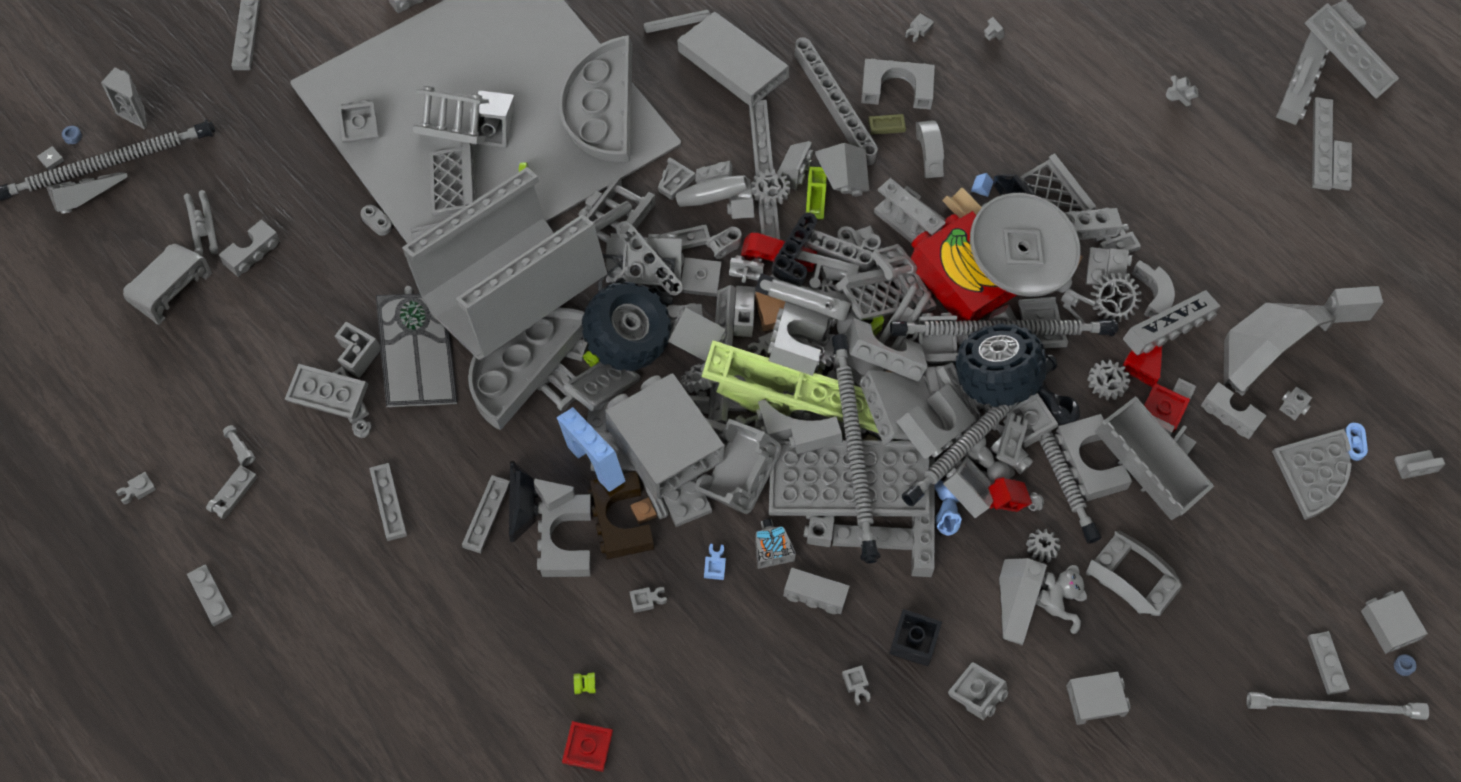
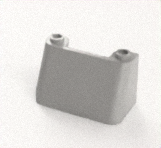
M178 244L168 245L162 254L131 283L124 287L123 295L128 303L160 325L165 320V317L162 315L164 309L168 310L170 308L168 302L192 279L198 281L199 277H202L206 280L212 272L206 259L200 254Z
M729 419L723 428V437L728 441L724 449L723 462L715 467L711 476L704 474L699 477L694 489L741 513L748 514L754 508L780 455L781 445L767 433Z

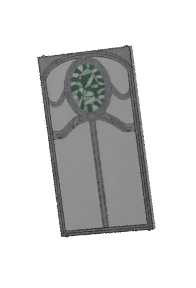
M420 294L376 295L386 407L457 404L449 331L435 318Z

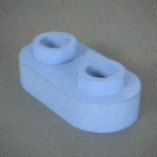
M1350 423L1345 428L1351 451L1349 450L1348 453L1350 459L1359 461L1368 452L1366 432L1361 424Z

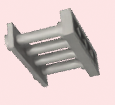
M423 86V89H416V93L425 94L423 121L420 125L413 126V133L472 144L485 143L486 136L479 135L477 129L480 104L489 103V99H483L482 95L478 94L465 96L436 91L431 86ZM432 96L440 97L439 121L436 127L431 126L430 123ZM448 99L456 100L455 122L452 130L447 129V126H445ZM464 101L472 103L471 125L468 133L463 132L461 128Z
M618 175L615 180L610 181L607 190L586 217L593 222L604 215L602 211L606 206L614 209L620 205L612 200L615 194L619 193L638 204L635 210L625 214L628 217L627 221L637 229L654 207L655 195L648 192L645 197H640L622 187L621 176ZM615 220L609 225L616 229L619 222ZM621 225V234L626 233L629 236L630 232L628 229L630 227L628 225ZM600 230L597 232L598 238L607 243V237L611 236Z
M891 178L878 188V192L886 198L874 208V213L910 243L921 233L928 231L931 235H934L945 225L946 222Z

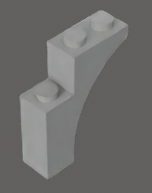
M766 400L758 401L759 409L756 410L758 421L762 420L763 422L761 431L767 433L777 442L789 439L791 448L795 447L797 454L842 443V432L837 417L816 421L798 420L778 412Z

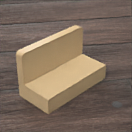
M960 188L953 197L946 196L942 200L959 218L971 211L977 215L982 208L964 188Z

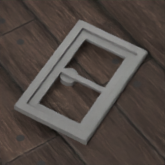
M802 251L797 259L817 264L814 278L809 282L810 288L800 287L850 303L844 291L841 296L817 290L821 284L818 279L819 271L822 265L846 271L847 276L857 274L859 265Z

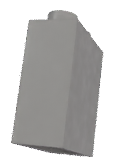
M673 373L663 379L658 375L647 379L641 385V391L630 397L626 394L616 396L608 403L607 410H605L607 430L656 501L723 462L724 456L723 442Z

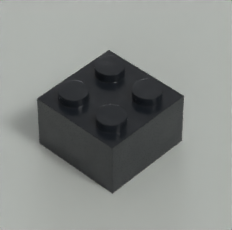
M903 609L889 654L928 667L942 621Z

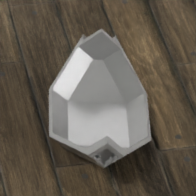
M1265 303L1233 327L1225 337L1223 386L1229 383L1234 391L1243 396L1250 385L1284 351L1317 326L1327 331L1336 318L1324 306Z

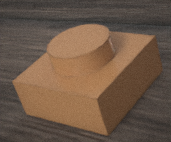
M649 497L630 505L638 525L657 517Z

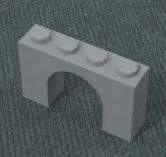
M865 59L861 103L878 105L881 84L890 78H901L909 82L914 89L913 108L931 110L935 65Z
M611 233V237H607L606 254L624 255V241L617 233ZM629 234V237L626 238V240L629 242L631 237L636 236L637 234ZM648 234V238L643 237L652 248L658 251L661 258L675 259L674 274L681 281L682 238H678V234H667V238H659V234ZM638 238L632 241L633 248L643 245L642 240ZM606 258V269L610 271L617 264L612 258ZM665 262L671 269V262ZM618 266L610 274L615 277L622 270ZM663 267V274L666 275L667 270ZM609 275L606 276V282L612 283L613 279Z
M785 302L784 308H779L767 350L770 353L768 361L813 376L821 350L794 340L789 334H799L821 341L829 316Z
M853 318L845 333L850 355L919 382L927 368L921 344L904 338L898 351L891 349L875 338L871 324Z
M949 384L927 399L928 403L942 420L944 430L935 426L919 405L896 421L924 459L931 455L935 458L952 445L953 442L960 439L972 427L971 424L977 421Z
M1101 414L1058 426L1054 435L1085 502L1127 490L1132 483L1124 465L1107 470H1094L1088 467L1080 457V447L1101 440L1094 432L1104 421Z
M575 495L574 499L550 512L543 502H539V514H542V521H538V533L542 534L541 539H538V551H541V558H537V570H541L542 577L590 576V550L568 551L560 549L552 542L551 535L554 529L563 522L591 520V495Z

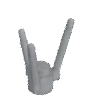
M1069 288L1061 299L1065 303L1063 307L1069 310L1077 320H1081L1082 324H1086L1071 306L1076 307L1080 300L1092 306L1097 305V303Z

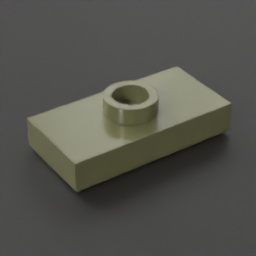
M903 114L868 117L870 135L902 133L906 131Z

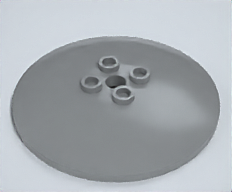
M1010 193L996 197L981 208L971 226L970 247L976 264L991 282L1010 293L1033 297L1055 292L1070 280L1079 264L1080 242L1073 224L1057 206L1041 197L1026 193ZM1018 245H1023L1027 251H1021Z

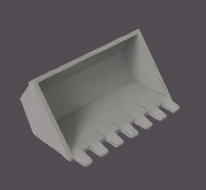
M1136 396L1105 419L1094 431L1120 460L1117 464L1119 466L1123 464L1143 487L1141 489L1142 493L1146 491L1170 520L1183 515L1214 487Z

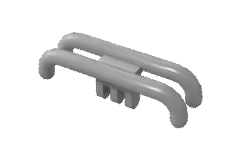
M204 190L199 191L204 217L200 210H195L191 195L185 194L184 200L190 220L195 247L194 252L203 256L200 237L208 235L209 250L211 254H217L218 245L206 192Z
M913 283L878 341L884 344L890 336L891 321H907V323L915 324L929 301L931 292L925 291L913 310L908 305L919 288L917 283ZM898 336L891 349L898 351L904 338L907 336Z

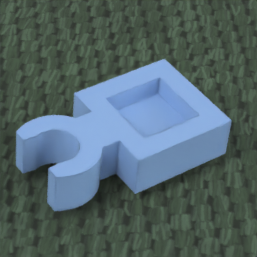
M710 544L709 554L711 557H706L704 578L724 580L726 558H720L724 554V546L721 545L720 551L715 552L713 551V544Z

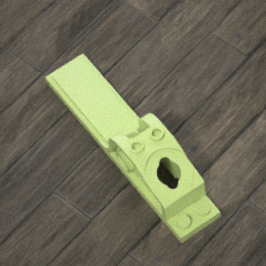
M712 340L701 377L719 382L717 393L734 400L742 407L755 413L759 409L758 401L766 400L775 410L788 417L795 410H807L829 418L837 417V420L843 422L838 380L814 373L812 376L770 362L767 357ZM740 375L746 380V382L739 380L737 377L734 376ZM854 386L860 427L879 433L861 387ZM784 391H788V393H793V392H794V394H793V395H790V394H787V393H786V394H783V392H784Z

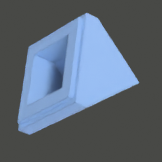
M987 173L976 176L971 192L988 197L993 180Z

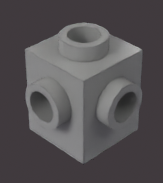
M1295 387L1292 392L1288 390L1281 399L1284 403L1279 410L1293 420H1296L1301 413L1305 415L1311 406L1308 403L1312 397L1306 391Z

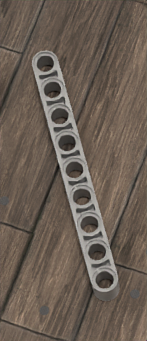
M803 37L797 39L794 54L797 61L850 145L866 149L867 165L874 164L878 151L877 145L811 41Z

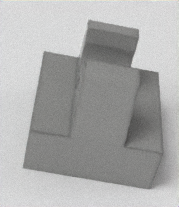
M994 17L990 18L987 21L988 27L984 30L985 37L989 41L995 37L998 40L1002 39L1005 36L1002 26Z

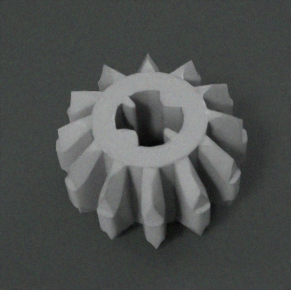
M1046 528L1043 533L1038 529L1035 531V534L1031 533L1029 535L1026 546L1029 547L1027 553H1033L1032 560L1037 557L1040 563L1044 559L1050 562L1052 558L1057 557V552L1061 547L1058 545L1059 538H1053L1054 532L1048 534Z

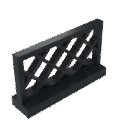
M602 254L603 259L612 258L617 265L610 271L607 270V275L599 279L598 292L604 289L602 288L603 279L609 275L614 279L610 273L618 266L621 270L623 269L620 265L623 262V255ZM644 257V260L650 261L652 264L655 261V257ZM661 258L664 262H671V270L674 273L675 259ZM636 265L634 268L630 270V273L636 268H638L640 271L641 269L639 266ZM659 268L657 269L658 272L663 276L662 278L667 276V274L664 275ZM621 278L619 281L616 280V283H620L624 278ZM667 279L666 281L671 285L670 291H673L674 283ZM653 285L648 290L652 294L656 293L660 297L659 301L662 304H673V295L662 292L656 285Z

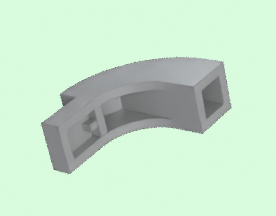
M934 120L916 122L917 140L920 141L923 150L925 178L944 177V150L937 122Z
M1139 260L1131 274L1146 284L1153 293L1154 300L1148 305L1144 313L1146 317L1151 318L1172 307L1175 297L1174 286L1169 275L1160 266L1154 271L1148 264Z

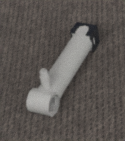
M762 273L755 288V292L844 322L851 303Z

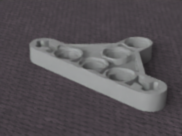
M620 222L617 225L616 232L624 241L623 269L614 277L612 283H616V280L622 277L626 282L661 285L667 293L673 296L680 294L683 285L678 277L630 222ZM621 225H628L630 227L628 229L630 234L632 235L635 232L637 235L631 237L628 242L626 238L629 236L626 233L621 234L620 232L622 230ZM636 238L643 242L640 249H634L632 246V241ZM647 253H652L655 256V261L652 264H648L644 260V256ZM633 265H637L641 269L638 276H633L630 273V268ZM660 267H664L667 270V276L664 278L657 276L656 272ZM670 275L673 276L670 279L672 283L675 284L677 282L679 284L677 292L675 290L670 291L671 285L668 282L666 285L663 283Z

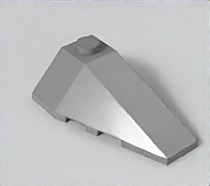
M118 172L99 176L97 180L85 178L80 180L78 184L69 181L46 187L54 209L64 214L72 212L73 208H77L128 176L125 172Z
M1028 558L1004 560L999 577L1003 639L1023 645L1045 574L1046 564Z

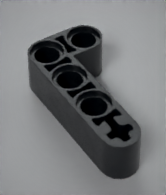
M805 213L801 216L775 257L771 270L776 278L797 286L804 284L807 269L802 264L796 262L814 233L817 224V218L814 214ZM777 265H782L785 268H779Z

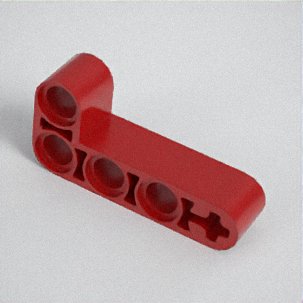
M750 233L744 239L741 256L745 260L750 261L754 258H763L774 262L785 241L760 233ZM804 247V249L802 250L812 254H818L816 251ZM796 260V262L806 267L807 272L814 271V263Z

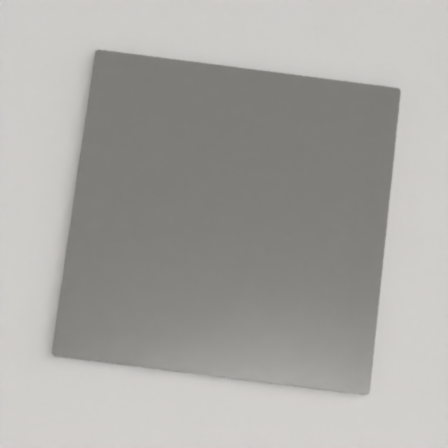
M444 0L290 82L298 96L407 244L416 239L412 238L411 228L440 223L455 214L433 216L431 213L430 152L463 147V143H465L413 133V126L420 125L423 121L425 94L416 93V89H423V86H431L436 91L465 96L478 94L479 91L514 95V114L507 146L497 147L471 143L475 151L477 199L517 174L520 162H527L529 169L539 178V182L534 187L546 222L587 200L596 190L601 192L606 189L610 181L615 180L618 175L623 179L681 145V140L633 83L631 89L630 161L612 162L601 160L585 153L574 144L560 118V90L564 79L574 64L587 52L600 45V43L564 0ZM432 96L430 123L433 127H436L439 121L440 97ZM448 99L445 126L450 130L454 128L456 100ZM362 100L374 102L379 138L343 143L337 106H341L342 103L346 102L358 104ZM464 101L461 128L463 132L468 133L470 130L472 103ZM461 153L455 154L451 159L457 162L461 157ZM442 156L436 157L435 163L439 165L445 158ZM448 161L443 168L448 171L454 164ZM458 167L452 174L457 177L462 172V169ZM440 170L435 177L440 180L445 173ZM449 176L443 183L449 186L455 179ZM458 182L453 190L458 192L463 185ZM440 186L436 193L441 195L446 188ZM449 192L444 199L450 201L455 194ZM458 198L453 205L461 206L463 205V200ZM441 201L436 206V210L443 209L446 203Z

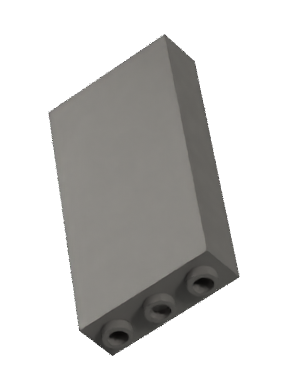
M716 12L707 16L702 22L695 25L689 32L677 40L678 51L751 107L789 78V66Z

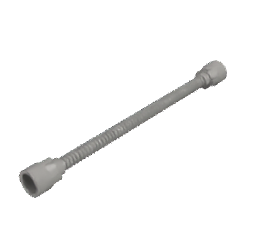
M1248 692L1246 699L1248 709L1289 706L1397 713L1419 720H1427L1429 717L1427 703H1408L1404 706L1285 698L1275 699L1265 695V693Z

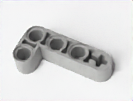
M814 230L806 246L816 251L817 255L859 265L858 270L860 272H868L873 269L876 263L871 254L874 250L881 249V240L879 236L870 234L866 236L861 247ZM846 253H851L852 255H851V256H845L844 254H846Z

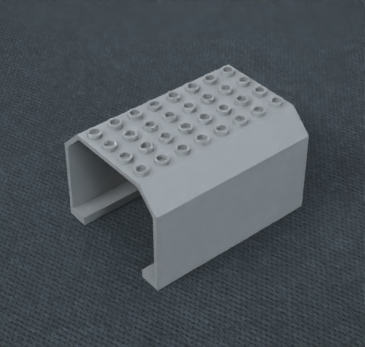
M528 167L402 247L420 295L435 318L477 359L485 358L607 275L594 223L582 214L553 233L543 217L534 187L539 182V178Z

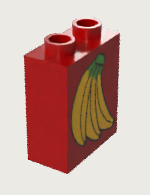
M973 211L961 218L957 214L949 216L944 220L946 223L939 232L931 235L928 231H925L918 235L911 243V246L914 248L911 259L917 266L916 274L947 311L952 313V316H957V322L965 320L978 321L1017 296L991 282L976 264L970 247V230L976 217Z

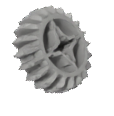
M1110 272V279L1106 274L1103 275L1104 282L1101 279H1097L1100 286L1093 285L1092 288L1096 289L1097 292H1091L1090 295L1096 296V299L1091 300L1097 303V305L1092 307L1093 310L1100 309L1097 312L1098 316L1104 313V320H1107L1110 316V318L1115 319L1116 317L1118 322H1122V316L1125 320L1129 319L1127 313L1135 315L1132 308L1139 309L1135 302H1141V299L1136 298V295H1141L1142 293L1141 291L1135 292L1139 285L1135 284L1132 286L1135 281L1134 278L1127 281L1129 278L1128 274H1125L1122 278V273L1118 272L1115 278L1114 272ZM1116 281L1126 285L1129 292L1122 293ZM1111 283L1109 294L1101 297L1104 288ZM1115 292H1117L1116 294L1118 295H1124L1120 298H1117L1116 303L1115 300L1107 299L1111 298L1112 296H1115ZM1130 298L1127 307L1121 311L1123 300ZM1102 302H1111L1113 308H1115V313L1108 311Z

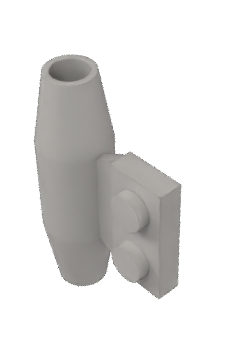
M730 161L719 162L707 167L704 166L696 169L695 181L697 184L677 192L676 200L679 207L705 205L728 199L748 190V179L745 175L732 176V164Z

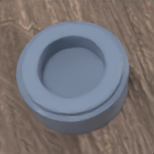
M68 126L62 131V137L68 144H76L82 138V134L76 126Z
M1402 654L1394 661L1395 671L1402 676H1409L1416 670V661L1410 655Z

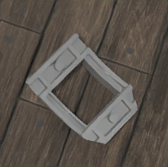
M1121 530L1115 531L1114 537L1096 559L1091 560L1086 571V575H1091L1100 580L1101 584L1127 601L1139 615L1147 613L1151 614V616H1160L1183 586L1176 572L1168 563L1146 545ZM1131 549L1150 561L1164 574L1146 598L1113 572Z

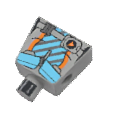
M772 519L761 521L762 530L757 531L755 536L757 568L760 569L795 561L796 553L784 527L774 528Z

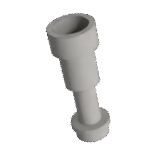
M233 425L225 427L223 430L224 436L231 440L240 464L242 466L252 464L256 458L252 451L248 450L244 442L239 440L236 435L237 429Z

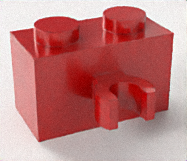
M1001 477L996 479L994 484L988 486L993 499L990 509L994 507L995 510L1003 509L1018 512L1032 504L1024 482Z

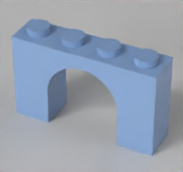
M573 407L557 417L568 448L577 458L587 454L599 482L609 492L625 482L613 448Z

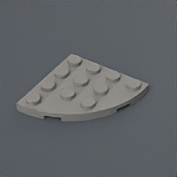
M1344 429L1274 448L1272 451L1305 520L1315 517L1328 509L1338 499L1348 483L1352 466L1348 451H1351Z

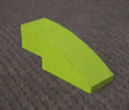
M809 166L806 213H812L817 219L823 220L827 176L822 167Z

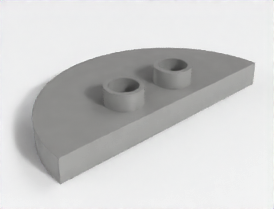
M629 35L604 42L582 56L568 72L559 94L560 118L570 139L585 153L595 158L612 162L630 161L632 42Z
M557 308L485 358L477 359L473 356L468 375L469 388L478 411L487 422L499 430L507 424L583 336L582 331L584 330L582 327V316L585 312L569 308Z

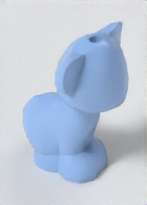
M940 480L935 484V490L943 502L935 516V524L939 532L949 536L956 533L961 525L962 518L958 513L956 505L960 501L943 484L944 481Z

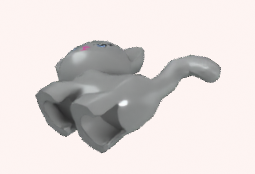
M1071 565L1066 571L1060 573L1056 582L1054 574L1045 573L1041 587L1046 590L1039 592L1036 605L1044 608L1053 616L1061 617L1064 620H1072L1074 623L1070 631L1072 634H1077L1081 627V620L1077 614L1065 611L1063 597L1084 601L1087 600V594L1084 591V581L1079 575L1078 566Z

